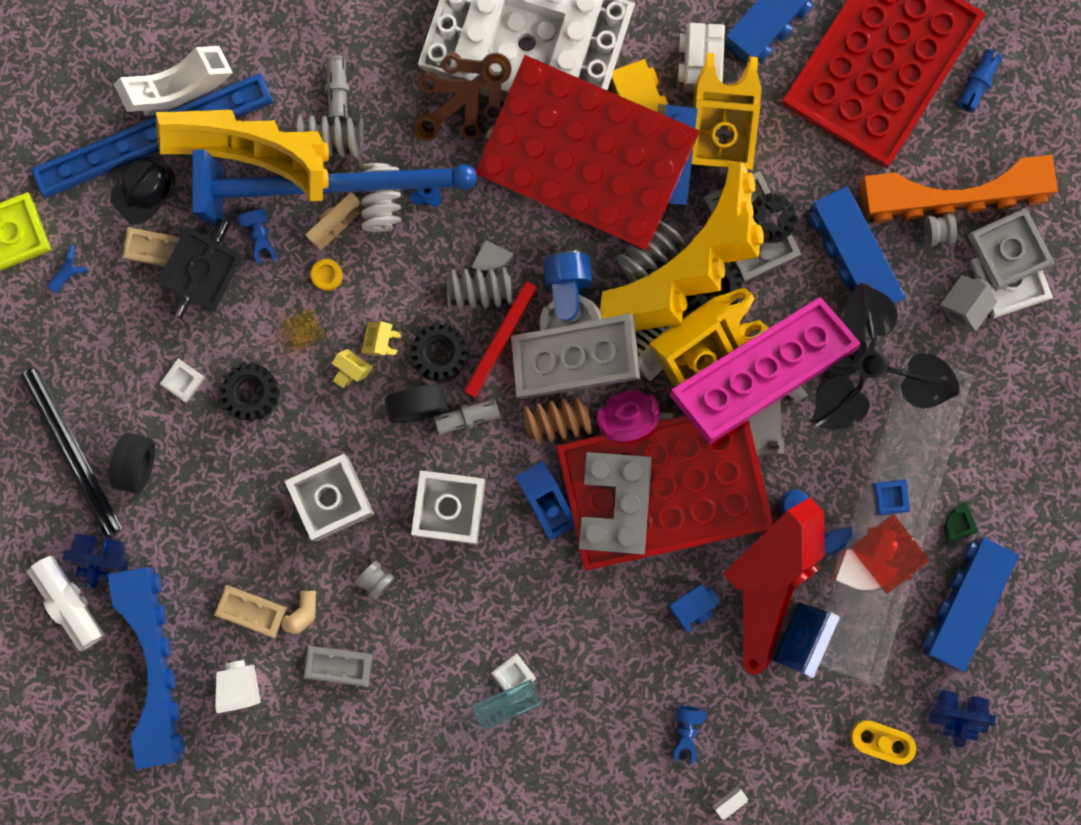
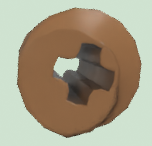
M578 396L573 398L571 407L564 398L561 399L560 409H557L553 401L548 402L547 411L543 409L540 403L536 404L535 414H532L528 406L523 408L528 442H530V437H533L538 445L541 444L543 434H546L550 442H554L555 432H558L561 438L565 440L569 429H571L575 437H579L580 427H583L588 435L592 433L586 401L585 404H582Z

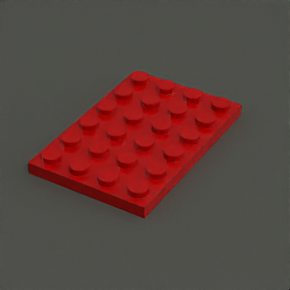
M847 0L781 104L888 169L986 13L965 0Z
M524 55L475 172L486 179L644 250H648L700 131Z
M685 415L659 421L655 429L650 433L633 441H613L601 435L557 446L578 544L580 543L582 517L614 519L616 487L584 485L587 452L652 457L645 554L580 549L584 571L768 530L774 524L749 420L710 445Z

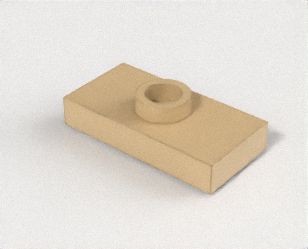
M350 192L335 207H330L324 211L320 221L305 234L311 244L318 251H321L361 214L364 209L361 202Z
M128 227L122 259L165 267L180 237Z
M226 585L214 616L276 638L288 607Z

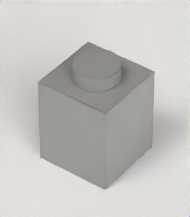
M961 275L940 305L952 322L976 332L997 303V300L991 292L990 284L978 277L971 279Z

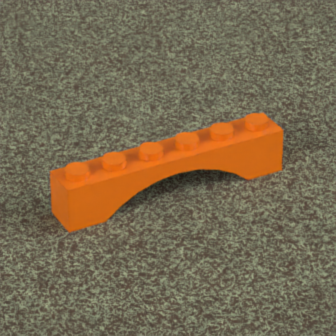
M1052 155L1021 158L997 179L981 186L964 190H941L925 187L909 181L898 173L864 176L859 183L865 220L873 219L874 223L889 222L893 220V216L904 215L906 220L918 219L928 212H935L936 216H943L944 214L955 213V209L966 208L968 213L985 210L986 206L997 205L998 209H1008L1017 206V202L1028 201L1030 206L1047 203L1048 199L1058 192Z

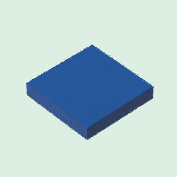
M799 603L774 657V662L814 678L840 617L833 613Z

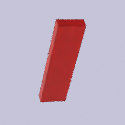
M528 281L522 286L464 389L466 396L476 400L533 299L537 286Z

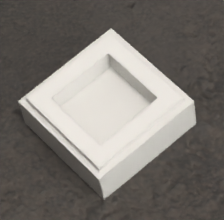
M178 358L160 382V385L187 403L205 377Z
M517 653L491 673L510 699L536 680V677Z
M737 786L712 807L721 819L725 820L747 803L748 798Z

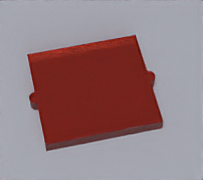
M894 514L890 515L875 528H868V533L850 547L886 594H889L905 580H912V575L930 561L929 557Z

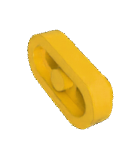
M870 720L859 721L851 729V743L862 753L897 765L909 763L916 754L915 741L905 732ZM866 730H869L872 734L869 742H863L861 739V734ZM896 741H900L903 746L899 753H894L892 750V745Z

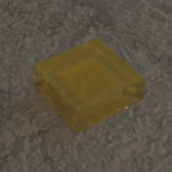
M312 308L283 321L297 351L326 337Z

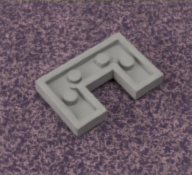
M761 171L753 174L755 191L751 193V203L758 196L771 193ZM724 188L703 198L710 216L717 207ZM791 234L787 239L778 243L763 242L760 244L758 258L734 261L733 263L743 283L799 258L802 254Z
M587 452L584 485L616 487L614 519L581 518L579 549L645 554L652 457Z

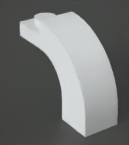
M220 46L195 47L184 60L166 71L149 76L120 77L114 83V86L127 112L143 111L145 116L156 115V112H168L210 93L221 85L233 72Z

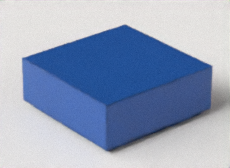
M906 479L871 483L876 516L911 512Z

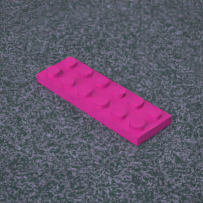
M819 297L671 389L670 397L710 445L858 350L861 343L827 303Z

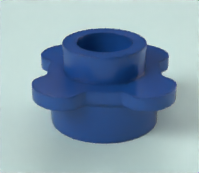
M430 188L429 193H425V189H414L410 196L411 201L416 205L422 203L431 207H437L441 203V188Z

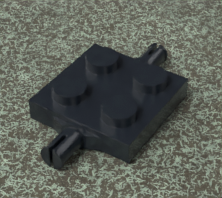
M219 218L211 235L199 233L188 226L185 227L156 282L172 290L178 297L169 314L175 316L180 306H182L177 315V318L182 320L190 303L200 304L213 312L216 311L243 258V255L230 249L222 241L231 226L230 223L225 222L221 232H219L224 220Z

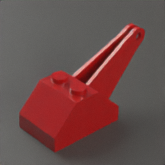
M811 497L788 509L723 573L736 589H743V666L749 674L758 675L768 668L794 590L811 579L820 570L817 564L825 557L824 511Z

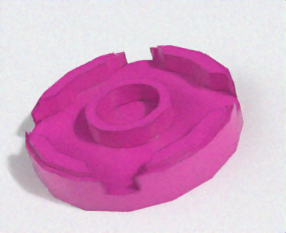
M638 390L624 391L612 396L606 401L607 405L603 410L600 407L597 412V423L603 436L619 442L633 441L646 436L655 429L661 417V410L655 396L650 393L649 396L644 395L643 391Z

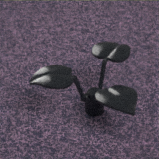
M861 282L851 294L844 314V324L859 341L871 338L868 352L863 354L858 362V368L861 372L860 380L856 388L854 383L846 377H833L823 383L816 397L814 425L820 428L844 429L860 423L866 417L870 408L869 399L860 393L866 379H878L887 372L906 377L901 385L902 394L908 403L917 408L936 407L958 396L960 393V385L956 374L944 360L935 355L923 353L914 355L908 363V371L890 367L888 359L883 354L875 351L877 336H886L895 328L898 321V311L894 302L887 295L865 282Z

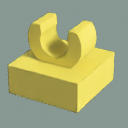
M382 321L368 322L361 353L371 356L395 355L397 350L391 349L388 346L389 338H400L401 334L397 331H391L392 324Z
M349 349L338 353L331 363L340 369L333 381L342 388L346 384L349 386L353 379L358 382L366 378L373 366Z

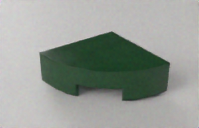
M967 502L960 504L955 510L953 509L952 514H949L945 523L944 532L947 544L979 532Z

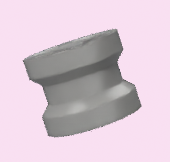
M952 213L944 214L940 218H936L934 215L925 216L924 234L928 247L936 246L942 242L946 245L956 243L957 224Z
M376 560L358 577L354 584L358 588H364L368 592V597L374 601L394 581L395 577L391 573L386 574L381 569V564Z

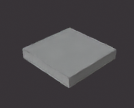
M1027 208L1021 209L967 235L995 292L1055 264Z

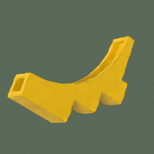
M232 110L156 112L157 144L160 154L192 155L193 150L204 149L213 157L237 160L275 172L299 187L309 201H323V189L328 188L327 169H324V162L329 160V149L327 142L322 141L318 131L279 132L275 120L236 121Z
M741 161L729 164L725 187L717 207L704 228L683 251L669 263L642 279L626 286L602 291L600 311L603 319L631 314L634 316L635 331L680 325L683 321V311L687 308L686 296L721 290V278L725 276L724 263L759 257L760 244L763 243L764 235L762 227L757 225L753 219L751 193L755 191V179L752 173H748Z

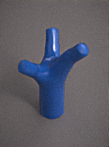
M74 245L69 246L62 266L47 284V287L55 293H58L71 276L87 272L85 266H72L76 248Z

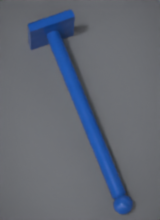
M204 149L193 150L192 212L212 227L216 226L219 218L223 220V198L304 194L299 187L283 176L223 179V165ZM466 164L458 165L453 170L451 168L334 173L328 174V188L323 189V193L452 188L453 186L460 190H468L475 185L477 175L475 170Z

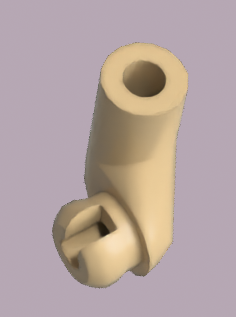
M300 591V608L290 616L286 615L282 620V628L285 632L292 634L300 633L314 621L316 616V591Z

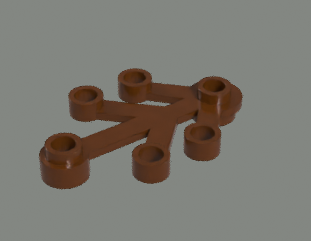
M450 52L442 60V69L446 73L455 74L458 71L478 75L471 81L439 78L434 72H426L422 75L419 87L423 92L456 93L432 114L424 113L417 118L414 124V133L423 141L433 140L440 130V124L465 103V122L462 126V134L469 140L476 139L482 130V125L478 121L479 91L487 84H489V102L484 109L486 118L490 121H497L499 114H492L489 107L495 106L499 109V112H501L503 107L501 102L502 83L509 79L512 72L509 59L501 53H490L483 60L462 59L457 53ZM447 60H455L457 67H450L447 64ZM494 63L499 64L502 70L495 72L492 70L491 65ZM429 78L433 80L434 86H427L424 79ZM430 121L433 124V128L425 127L423 122ZM473 125L477 132H469L466 126Z

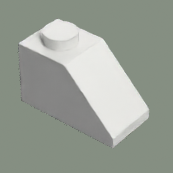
M244 660L226 663V670L216 673V713L247 708L261 703L254 665L245 666Z

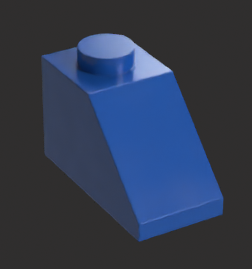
M543 461L515 476L549 540L575 527L572 513L556 481Z

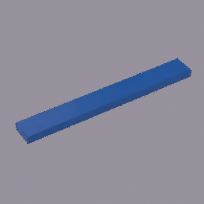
M258 73L168 112L232 110L235 119L274 102L262 74ZM156 117L31 168L41 196L46 199L158 152Z

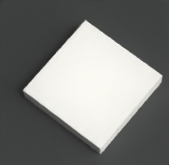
M978 257L970 260L975 277L981 278L990 284L991 292L997 300V303L989 313L991 319L1053 298L1043 270L995 292Z

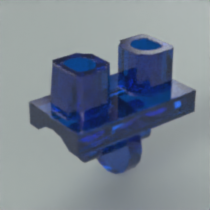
M76 534L71 551L64 550L62 560L89 564L88 569L78 567L76 576L86 578V587L95 589L99 581L109 582L108 574L111 573L101 571V567L128 570L129 561L124 560L126 542L106 539L103 555L99 556L93 554L96 537Z
M945 690L941 691L937 696L935 707L929 712L928 723L943 725V734L953 737L955 747L963 748L967 740L977 741L978 732L987 733L989 726H995L996 715L990 714L988 699L970 697L967 702V710L957 708L958 694Z

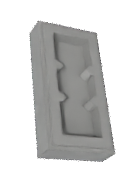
M308 646L303 678L368 687L373 654Z

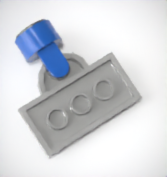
M577 250L560 251L548 255L543 260L545 288L553 291V301L547 307H543L540 316V331L511 336L516 398L527 399L640 379L634 316L625 314L603 319L600 309L594 302L581 296V289L588 288L593 284L590 256L583 251Z

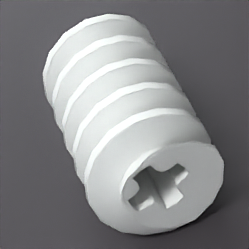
M368 163L360 166V169L364 172L399 171V168L384 163ZM391 190L361 192L365 195L361 199V205L365 207L361 212V216L367 220L362 223L363 230L370 232L390 231L393 229V224L401 222V217L392 215V212L401 209L400 205L392 203L393 199L400 197L399 192Z

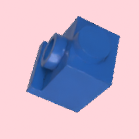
M699 584L673 601L668 607L683 630L689 633L693 630L690 625L693 621L700 625L713 616L711 609L716 607L720 600L710 586L705 589L702 584Z

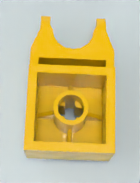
M706 52L704 66L695 82L693 107L698 108L695 129L699 130L700 133L693 147L691 164L729 167L730 163L741 161L746 169L753 170L762 90L757 73L758 57L749 56L747 66L739 81L726 85L719 81L716 75L714 53ZM725 125V129L730 131L729 137L724 136V141H720L715 133L717 129H720V126Z
M741 288L714 297L686 316L682 324L672 326L649 343L673 388L769 329L761 320L740 325L742 317L748 312L754 301L751 292ZM744 298L742 302L731 305L736 299ZM754 330H761L757 335L753 337H747L750 334V332Z

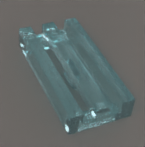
M530 679L472 705V708L483 730H487L543 703Z

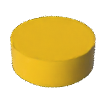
M322 259L313 265L310 277L318 289L332 291L341 284L343 273L335 261Z

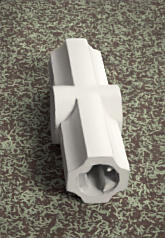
M53 556L39 560L26 571L44 597L45 601L43 603L48 614L56 623L63 626L79 651L91 647L105 636L88 610L86 598L84 596L81 598L79 595L81 593L80 589L74 583H70Z

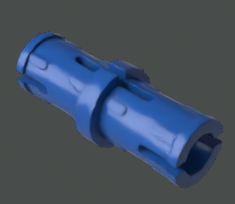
M984 50L975 71L969 74L967 78L968 84L957 102V106L963 108L964 104L967 105L965 110L969 113L975 112L985 90L990 89L993 83L991 78L1003 59L999 52L995 58L993 57L995 50Z

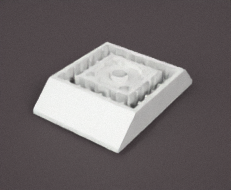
M439 0L418 66L427 72H434L439 78L471 81L478 74L462 71L448 74L442 69V60L446 54L455 52L462 59L483 60L490 53H501L509 59L512 66L509 79L502 83L501 100L505 101L524 55H527L608 90L635 3L627 0ZM530 37L534 39L536 45L530 51H523L518 46L520 39ZM447 60V64L450 67H457L455 60ZM494 63L491 65L492 70L495 72L502 70L499 64ZM489 84L481 89L479 94L489 96Z

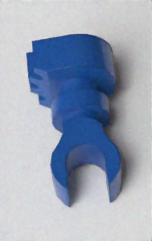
M254 210L237 216L241 227L251 228L252 230L249 234L251 239L255 240L254 258L256 262L262 265L260 253L264 249H268L271 252L272 260L275 262L277 252L267 239L269 235L268 228L263 226V224L269 222L266 210Z
M677 706L675 720L682 723L681 726H678L677 733L680 734V738L673 750L677 763L679 752L685 748L691 751L690 763L693 764L696 760L697 754L693 746V736L697 735V728L694 727V724L699 725L705 721L706 710L703 708Z

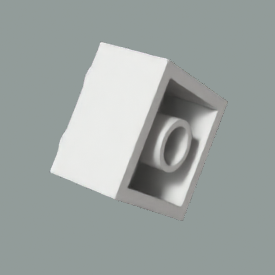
M345 454L285 481L312 541L317 542L375 515L350 459Z
M420 470L411 535L477 545L486 484L485 479Z

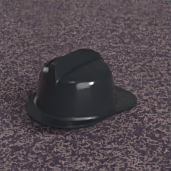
M145 157L132 162L127 166L123 176L114 186L111 192L110 203L129 224L137 225L148 221L174 189L175 175L173 169L152 157Z

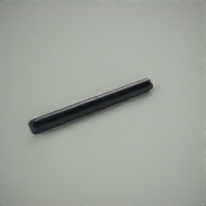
M35 367L25 370L21 377L104 536H115L122 531V527L39 369Z

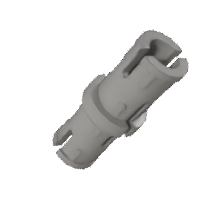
M338 55L329 56L326 58L327 84L324 85L325 93L328 97V120L334 122L335 117H339L340 122L348 118L347 94L349 93V84L346 83V58Z
M495 399L472 406H467V404L461 405V409L434 416L439 436L463 428L470 430L473 429V425L500 418Z

